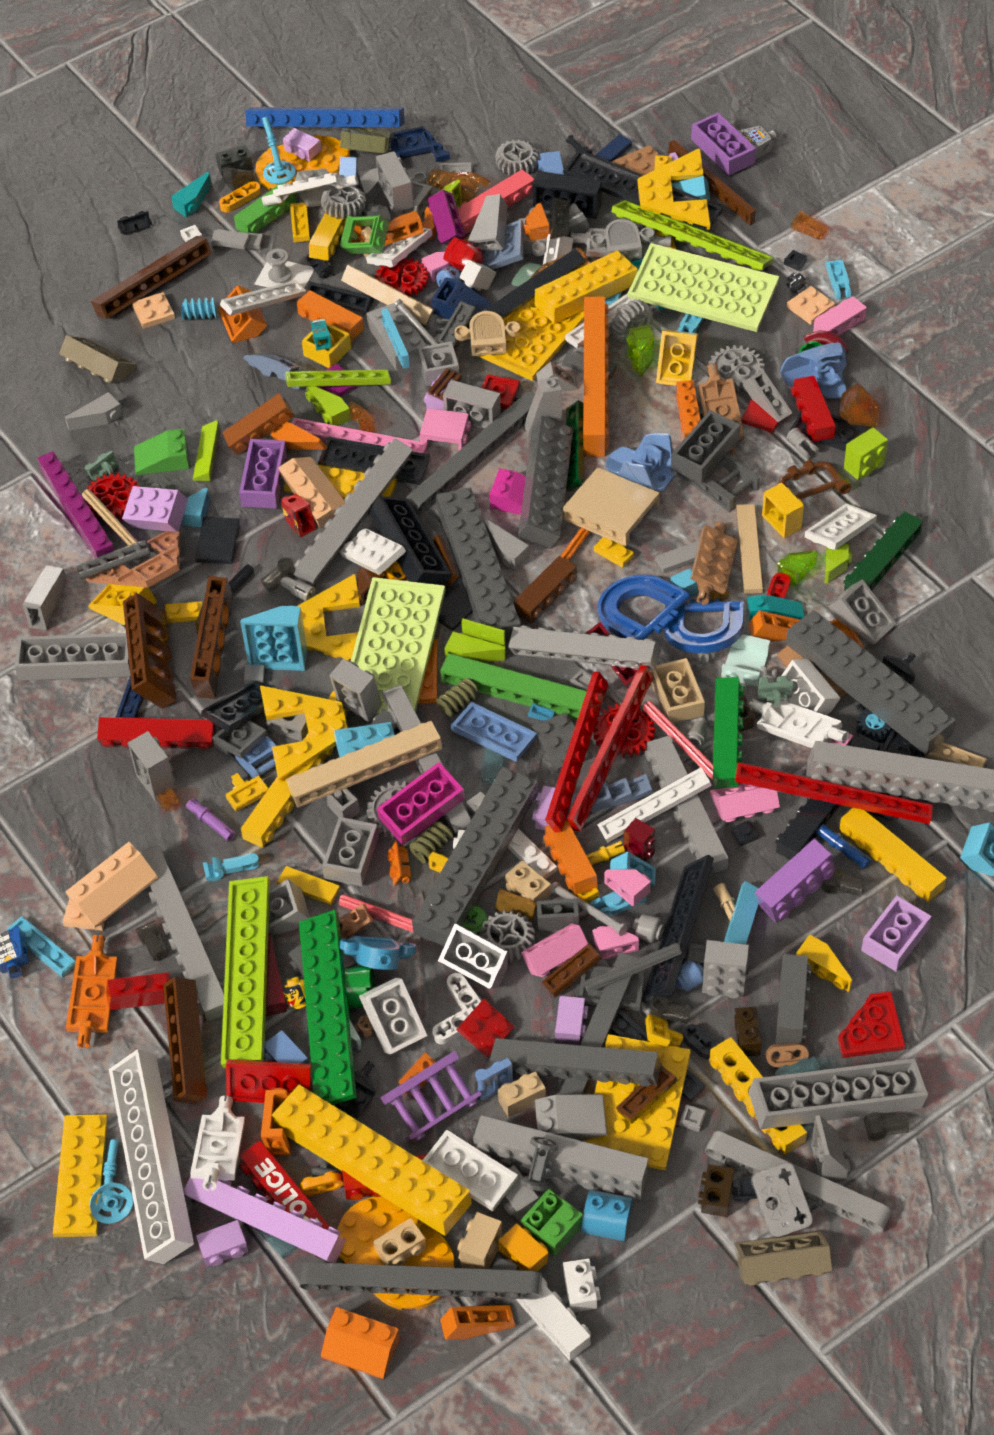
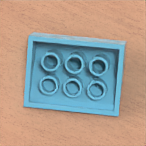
M279 606L241 619L240 623L248 665H264L265 669L305 671L307 647L301 607Z

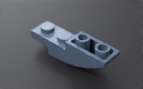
M255 353L244 355L243 358L250 366L259 369L264 376L272 377L277 375L279 379L286 381L285 372H294L299 369V366L293 362L272 354ZM299 386V387H292V388H293V389H296V390H300V389L306 388V386Z

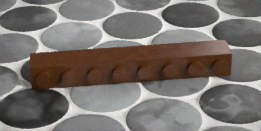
M200 236L193 237L91 300L97 316L108 319L212 254L207 239Z

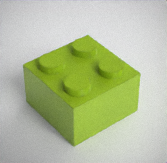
M873 427L847 443L844 469L854 478L860 480L863 477H867L875 469L881 468L885 464L888 439Z

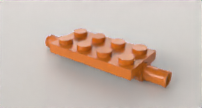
M97 935L92 937V947L86 956H76L66 1030L67 1032H79L77 1047L83 1048L84 1044L85 1049L90 1047L91 1032L108 1033L111 1010H109L106 996L107 980L116 979L118 959L117 957H109L103 952L106 939L103 935H99L98 940Z

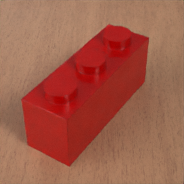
M169 972L108 979L106 996L109 1010L165 1004L163 984L171 980Z

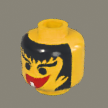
M294 977L287 980V985L283 987V994L287 1005L294 1007V1009L305 1007L304 979L299 980V977Z

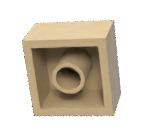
M477 1212L475 1218H471L468 1222L466 1237H462L458 1244V1259H460L461 1268L490 1269L498 1252V1240L503 1236L502 1221Z

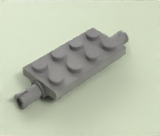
M589 228L586 233L571 232L573 243H585L587 245L586 256L604 257L607 255L606 247L594 248L591 245V236L598 233L605 237V229ZM654 231V239L652 241L641 242L642 258L645 257L651 243L671 247V236H656Z

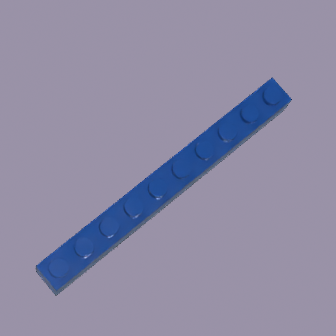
M251 107L245 110L246 126H264L262 121L264 117L269 118L271 127H400L405 124L404 108Z

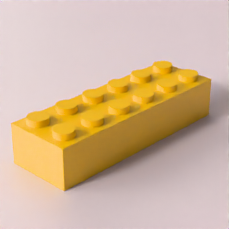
M617 250L535 289V306L556 324L584 310V297H605L607 299L630 288L638 269Z

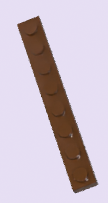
M675 140L669 142V155L675 152L678 158L689 153ZM702 164L703 176L708 181L710 192L740 216L743 221L749 225L754 224L756 210Z

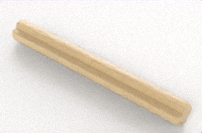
M90 489L82 493L83 498L128 546L138 542Z

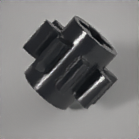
M793 272L787 278L789 282L786 285L792 293L798 291L800 294L806 289L805 284L807 280L801 273L795 275Z

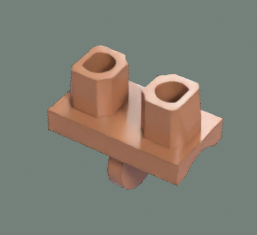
M361 904L339 919L341 936L343 939H349L374 922L367 911L366 904Z

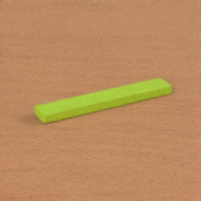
M388 370L285 372L288 387L391 384Z

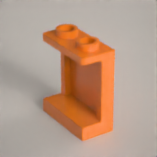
M281 1088L266 1090L261 1138L272 1156H291V1146L283 1128L275 1129L272 1114L289 1096L288 1091Z

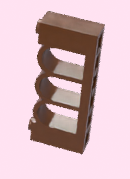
M208 576L190 676L196 697L215 699L221 656L225 645V632L228 628L233 600L227 577Z
M135 593L123 601L132 690L163 709L177 700L175 685L172 684L174 675L168 664L171 661V652L166 644L169 640L166 628L168 627L167 615L161 608L140 594Z

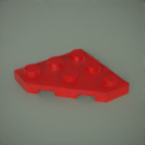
M891 991L870 994L861 1009L852 1017L848 1026L839 1034L838 1043L842 1058L905 1049Z

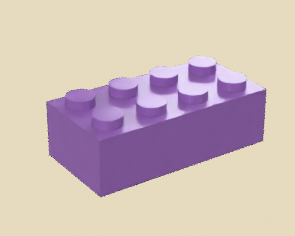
M719 112L692 124L691 140L728 176L755 164L756 148Z
M250 439L239 491L242 507L277 509L283 480L278 468L285 464L287 460L285 441Z
M814 838L755 891L759 907L775 923L787 918L790 911L795 906H800L807 895L814 893L824 880H828L833 876L835 867L831 853Z

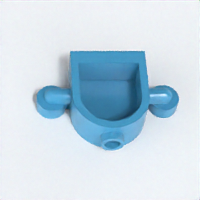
M353 936V940L341 939L340 949L343 950L344 954L351 955L358 964L374 969L398 968L399 958L408 959L416 952L415 944H398L391 938Z

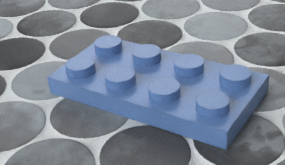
M473 702L467 706L451 725V731L515 762L521 758L537 738L536 732Z

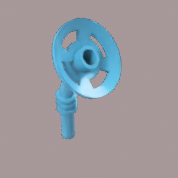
M264 117L262 121L274 162L264 168L263 175L269 183L284 184L294 178L296 170L291 163L280 160L276 136L273 135L269 118ZM284 174L287 175V176L284 177V178H277V176L280 177V176H283Z
M114 1139L110 1140L107 1162L104 1163V1185L93 1193L90 1200V1211L93 1217L99 1222L106 1224L116 1223L124 1219L129 1214L133 1205V1196L130 1190L121 1183L113 1182L117 1170L116 1156L119 1143L118 1140ZM113 1187L119 1188L123 1192L118 1193L116 1191H113ZM124 1199H126L124 1208L119 1212L118 1210L122 1207ZM102 1208L104 1211H111V1216H103L98 1212Z

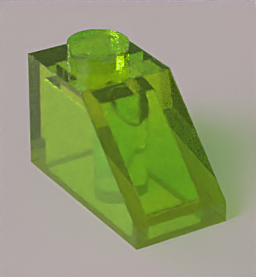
M812 550L788 553L784 559L781 558L777 564L778 573L789 575L791 579L790 584L796 587L816 565L818 552Z

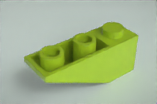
M306 386L307 392H305L307 400L314 404V408L318 413L322 414L326 424L340 426L351 420L350 408L341 397L315 386Z
M452 632L445 646V660L448 653L471 660H478L482 663L506 659L505 646L487 642L480 638L470 637L463 633Z

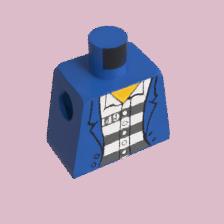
M19 926L0 933V972H8L10 978H17L22 974L20 966L29 962L26 934Z

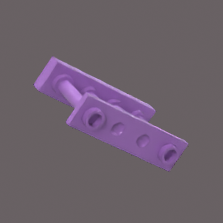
M455 1051L380 1097L384 1105L391 1102L392 1105L396 1106L410 1129L411 1134L405 1137L406 1141L411 1139L414 1142L425 1136L424 1131L465 1105L467 1108L478 1102L477 1097L482 1095L480 1091L471 1094L455 1068L456 1064L454 1061L459 1059ZM444 1069L445 1072L448 1071L465 1099L455 1106L437 1078L438 1074L436 1072ZM425 1079L427 1083H431L447 1110L438 1117H436L419 1089L421 1088L419 1083ZM406 1091L413 1094L429 1120V1123L421 1128H418L402 1101L403 1097L401 1095Z

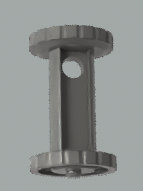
M535 1136L530 1141L536 1148L529 1176L522 1177L520 1183L532 1190L547 1191L549 1184L544 1181L550 1153L551 1151H557L559 1144L551 1139ZM540 1149L545 1150V1151H546V1155H544V1156L541 1155V1154L539 1153V1150H540Z

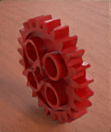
M404 258L403 261H399L394 267L380 265V269H377V273L374 274L377 280L412 297L413 293L418 295V291L423 292V288L427 287L426 283H429L427 267H424L423 263L419 264L418 260L413 262V258L407 261V258Z
M110 473L109 477L103 474V479L96 477L97 482L91 481V486L86 488L90 489L116 518L119 517L120 520H123L132 487H140V485L137 484L136 480L133 481L132 477L127 478L126 474L120 477L119 473L116 476ZM85 500L95 518L98 516L101 521L103 518Z
M615 703V708L609 705L608 711L602 709V715L599 714L593 731V739L596 740L597 746H602L612 721L617 715L620 708L617 703ZM639 708L626 735V742L622 743L617 756L621 754L623 759L626 754L630 758H632L633 753L639 756L640 750L646 751L647 742L654 740V721H651V717L644 710L640 712Z

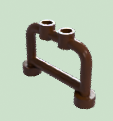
M812 460L804 462L803 468L800 469L795 465L790 466L787 469V473L782 475L778 484L782 482L786 488H789L786 485V481L790 479L795 481L802 475H813L819 469H826L833 477V481L793 495L801 500L835 487L839 494H846L852 488L850 482L847 479H842L832 464L828 462L814 464Z

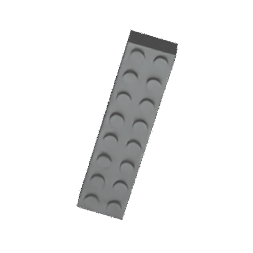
M915 1058L756 1078L749 1089L750 1099L760 1129L815 1122V1116L818 1115L824 1120L829 1121L920 1109L928 1097Z
M480 1116L473 1137L474 1147L506 1168L515 1165L520 1171L529 1173L536 1148L530 1143L531 1138L535 1136L544 1137L559 1144V1149L550 1153L544 1178H556L567 1184L575 1183L586 1189L594 1188L606 1193L631 1197L633 1200L641 1201L648 1178V1158ZM540 1149V1150H539V1153H540L541 1155H543V1156L546 1155V1151H545V1150H543V1149Z

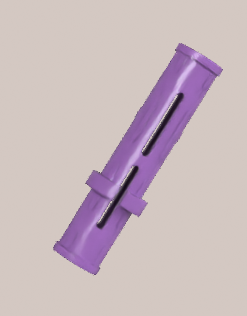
M195 798L187 802L186 808L193 812L198 820L208 824L227 842L234 839L236 832L210 812V808L204 807Z

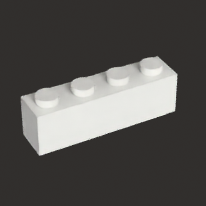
M542 1277L541 1297L539 1299L516 1300L567 1359L571 1361L591 1345V1333L584 1324H579L576 1320V1315L569 1307L566 1309L563 1306L560 1296L555 1291L551 1292L548 1289V1284Z

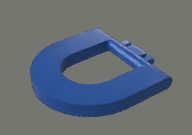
M633 575L611 584L600 596L597 610L601 623L612 634L625 639L626 637H633L637 640H644L654 631L660 633L662 628H666L674 620V617H678L679 612L676 610L690 598L688 592L659 577ZM636 595L649 596L667 606L646 626L626 617L618 611L623 601Z
M702 599L700 603L690 600V603H684L676 610L679 612V616L674 617V620L664 628L667 641L679 650L690 653H710L725 649L734 644L743 633L744 601L720 602V599H715V602H713L712 599H709L708 604L702 605ZM724 611L723 624L714 632L697 634L685 628V614L687 612Z

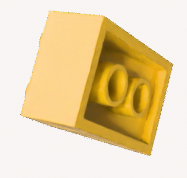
M672 330L662 331L656 383L676 386V381L692 380L698 342L697 333Z
M108 584L88 607L125 625L123 601L138 593L153 604H156L157 601L149 587Z

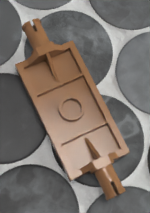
M713 363V369L712 365L709 364L707 366L708 381L704 384H698L703 415L705 416L709 410H712L741 424L739 440H744V431L733 378L723 379L719 375L718 364ZM734 446L730 450L731 455L735 453Z
M720 521L715 523L714 528L708 525L702 528L690 579L697 582L699 590L697 602L700 603L702 598V605L708 604L710 593L717 591L724 594L726 591L738 540L724 534L726 524L723 523L721 527L722 522Z

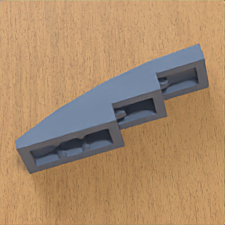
M647 774L630 781L624 778L610 785L604 782L590 812L615 807L653 794L654 791ZM578 794L573 795L571 800L572 804H574L575 798Z

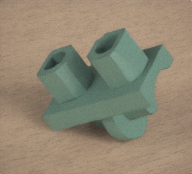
M109 451L98 456L97 461L86 465L85 470L91 480L97 482L96 477L103 479V474L109 476L110 473L114 474L113 470L119 467V464L114 457V453Z
M779 676L776 682L770 683L768 677H760L756 695L757 700L767 699V701H773L775 706H779L780 700L792 697L793 681H789L787 676Z

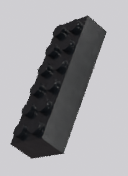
M379 496L369 512L383 537L402 545L406 550L397 559V562L408 581L445 586L452 573L409 499Z

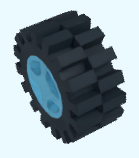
M863 710L857 720L856 732H858V735L862 734L877 743L878 741L884 743V739L887 740L892 728L870 710L868 712Z

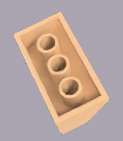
M311 457L292 458L278 468L282 479L291 491L301 496L310 504L313 520L320 529L325 526L330 518L333 520L336 516L334 515L336 509L346 503Z
M128 842L69 888L66 894L71 903L96 928L157 880L158 876L141 853Z

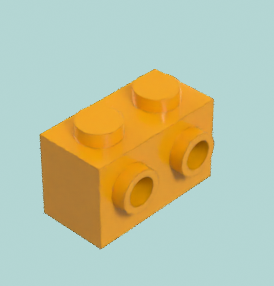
M518 1224L514 1225L498 1240V1251L507 1259L514 1261L520 1271L538 1272L548 1263L547 1247L542 1242H537L532 1238L529 1230L521 1228Z

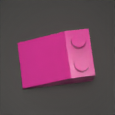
M499 468L489 494L490 509L521 515L526 476L516 471Z

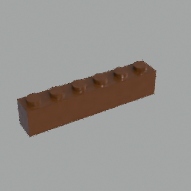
M174 977L163 984L173 1098L175 1102L196 1104L207 1097L197 1000L198 991L196 989V980Z

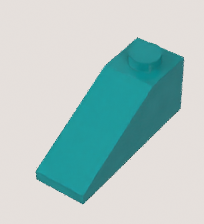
M206 172L172 195L173 209L185 217L198 210L212 186L210 173Z
M769 595L747 597L746 612L749 622L759 610L800 620L805 617L802 602Z

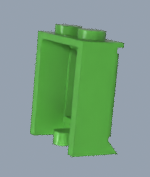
M381 215L368 217L347 216L340 247L350 254L382 253L389 221ZM355 225L373 226L369 242L351 243V240H356L358 237L354 232Z

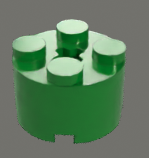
M365 966L344 968L348 1008H363L364 1006L359 996L376 988V983L374 984L373 979L375 977L374 969Z

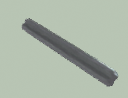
M674 943L585 980L584 986L586 991H594L682 953L678 943Z

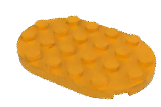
M314 135L313 137L321 142V151L308 161L285 151L284 144L277 146L280 160L291 163L296 170L294 178L284 184L291 183L293 185L297 172L322 168L327 169L329 173L338 172L339 175L340 158L350 157L349 149L341 148V141L336 138ZM271 148L264 152L256 163L257 179L268 190L279 185L269 183L263 175L264 168L274 162ZM284 174L283 176H280V177L277 176V178H284V177H286L287 175Z
M382 1196L370 1197L356 1203L344 1214L337 1229L341 1232L339 1236L346 1239L339 1254L344 1264L385 1265L376 1253L373 1241L411 1218L425 1237L426 1248H424L420 1255L407 1259L402 1266L454 1268L453 1253L447 1241L435 1229ZM408 1238V1239H406V1242L411 1243V1242L415 1241L416 1239H415V1238ZM394 1249L387 1251L388 1254H394L397 1252ZM373 1293L386 1305L399 1310L423 1309L436 1303L443 1297Z

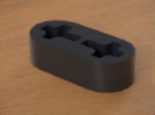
M689 1024L683 1029V1041L700 1057L710 1059V1050L706 1049L704 1051L703 1045L705 1047L711 1046L712 1049L717 1046L714 1039L694 1024ZM688 1033H696V1038L694 1036L688 1037Z

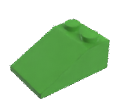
M168 430L134 446L136 475L189 469L185 430Z

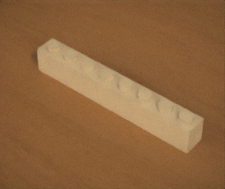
M432 721L421 723L417 727L404 730L392 737L384 738L380 742L367 745L355 752L347 753L343 757L330 760L318 767H312L301 774L293 775L291 778L286 779L289 791L297 808L441 750V738Z

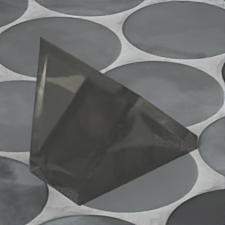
M222 168L224 182L232 192L249 182H255L254 171Z

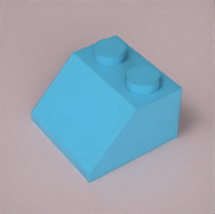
M990 822L972 826L960 858L972 870L994 877V826Z

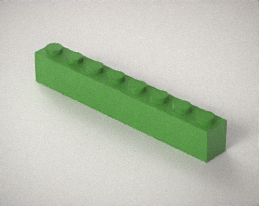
M449 653L440 670L441 682L457 686L463 679L468 678L475 684L479 693L530 707L533 703L553 710L555 714L559 715L566 712L573 719H578L587 692L584 689H576L565 684H558L547 679L536 678L529 674L525 675L514 670L503 669L496 665L485 664L478 660H471Z

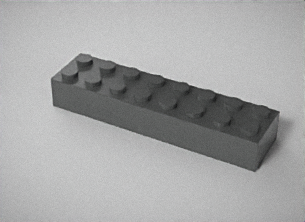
M541 415L532 427L518 536L551 549L561 535L573 428Z

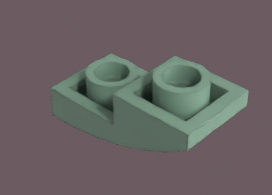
M528 262L518 271L512 281V285L519 287L542 271L543 265Z

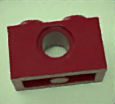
M635 817L624 830L625 853L630 852L643 861L651 859L656 851L655 829Z

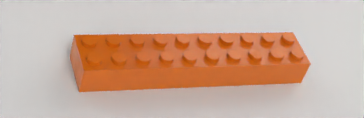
M584 297V457H605V450H608L609 414L608 411H605L608 410V397H605L608 396V383H605L608 382V342H605L608 341V315H605L608 314V304H605V297Z

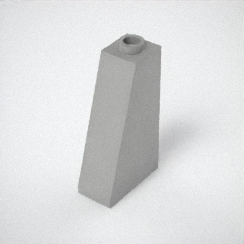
M500 194L486 196L468 239V242L476 248H481V252L504 249L508 205Z
M558 377L540 380L524 423L527 439L531 438L532 427L541 415L562 423L561 387Z
M46 565L25 599L23 608L29 628L48 629L67 580L64 568Z

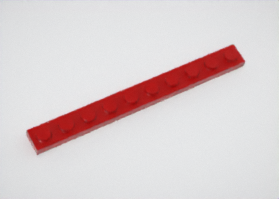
M640 665L637 673H635L627 694L620 704L617 715L613 719L594 763L591 765L582 788L575 798L571 811L568 813L566 820L573 831L581 832L654 678L647 665Z
M599 671L592 673L545 821L554 832L562 831L608 688L607 680Z
M739 762L736 767L734 782L930 824L932 819L933 805Z

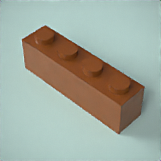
M278 393L222 433L228 446L239 455L248 449L250 439L264 438L295 415L288 401Z

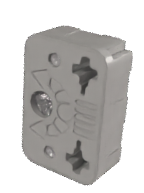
M782 1163L752 1175L751 1183L765 1218L767 1229L772 1236L780 1237L811 1225L812 1216L792 1164ZM781 1169L790 1173L787 1176V1182H785L784 1178H779V1175L782 1173ZM769 1197L777 1202L772 1210L770 1207H766L765 1204L768 1202ZM797 1210L800 1214L805 1215L802 1218V1223L794 1220V1217L797 1216Z

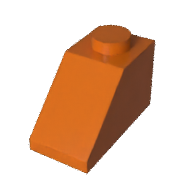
M538 203L528 214L526 225L523 226L524 233L528 235L530 241L548 238V234H550L549 223L541 203Z

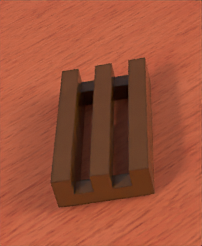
M446 368L428 390V395L443 401L445 390L439 395L441 391L447 387L452 378L454 381L459 382L462 379V375L459 373L456 375L455 371L450 372V369Z

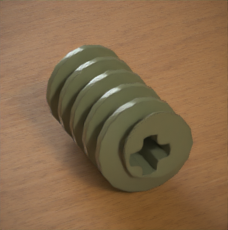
M465 678L457 686H453L451 690L439 696V699L436 698V702L441 711L451 718L453 716L452 711L457 714L459 712L458 707L464 709V703L466 705L470 704L469 698L472 701L476 700L475 694L478 693V690L470 679Z
M435 821L425 832L420 834V837L415 839V842L409 845L410 851L419 862L426 864L425 858L429 859L430 853H437V849L441 850L443 847L441 843L447 844V838L452 839L453 834L444 824Z

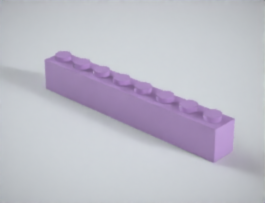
M190 1176L183 1191L184 1195L328 1262L336 1263L346 1239L339 1236L340 1231L330 1226L328 1230L321 1228V1222L312 1218L308 1222L303 1219V1214L294 1210L288 1213L284 1211L285 1206L274 1202L273 1205L266 1203L268 1199L257 1193L253 1197L249 1195L250 1190L238 1185L237 1189L231 1187L232 1182L228 1180H217L216 1189L211 1191L210 1184L208 1191L203 1188L204 1179L191 1178Z

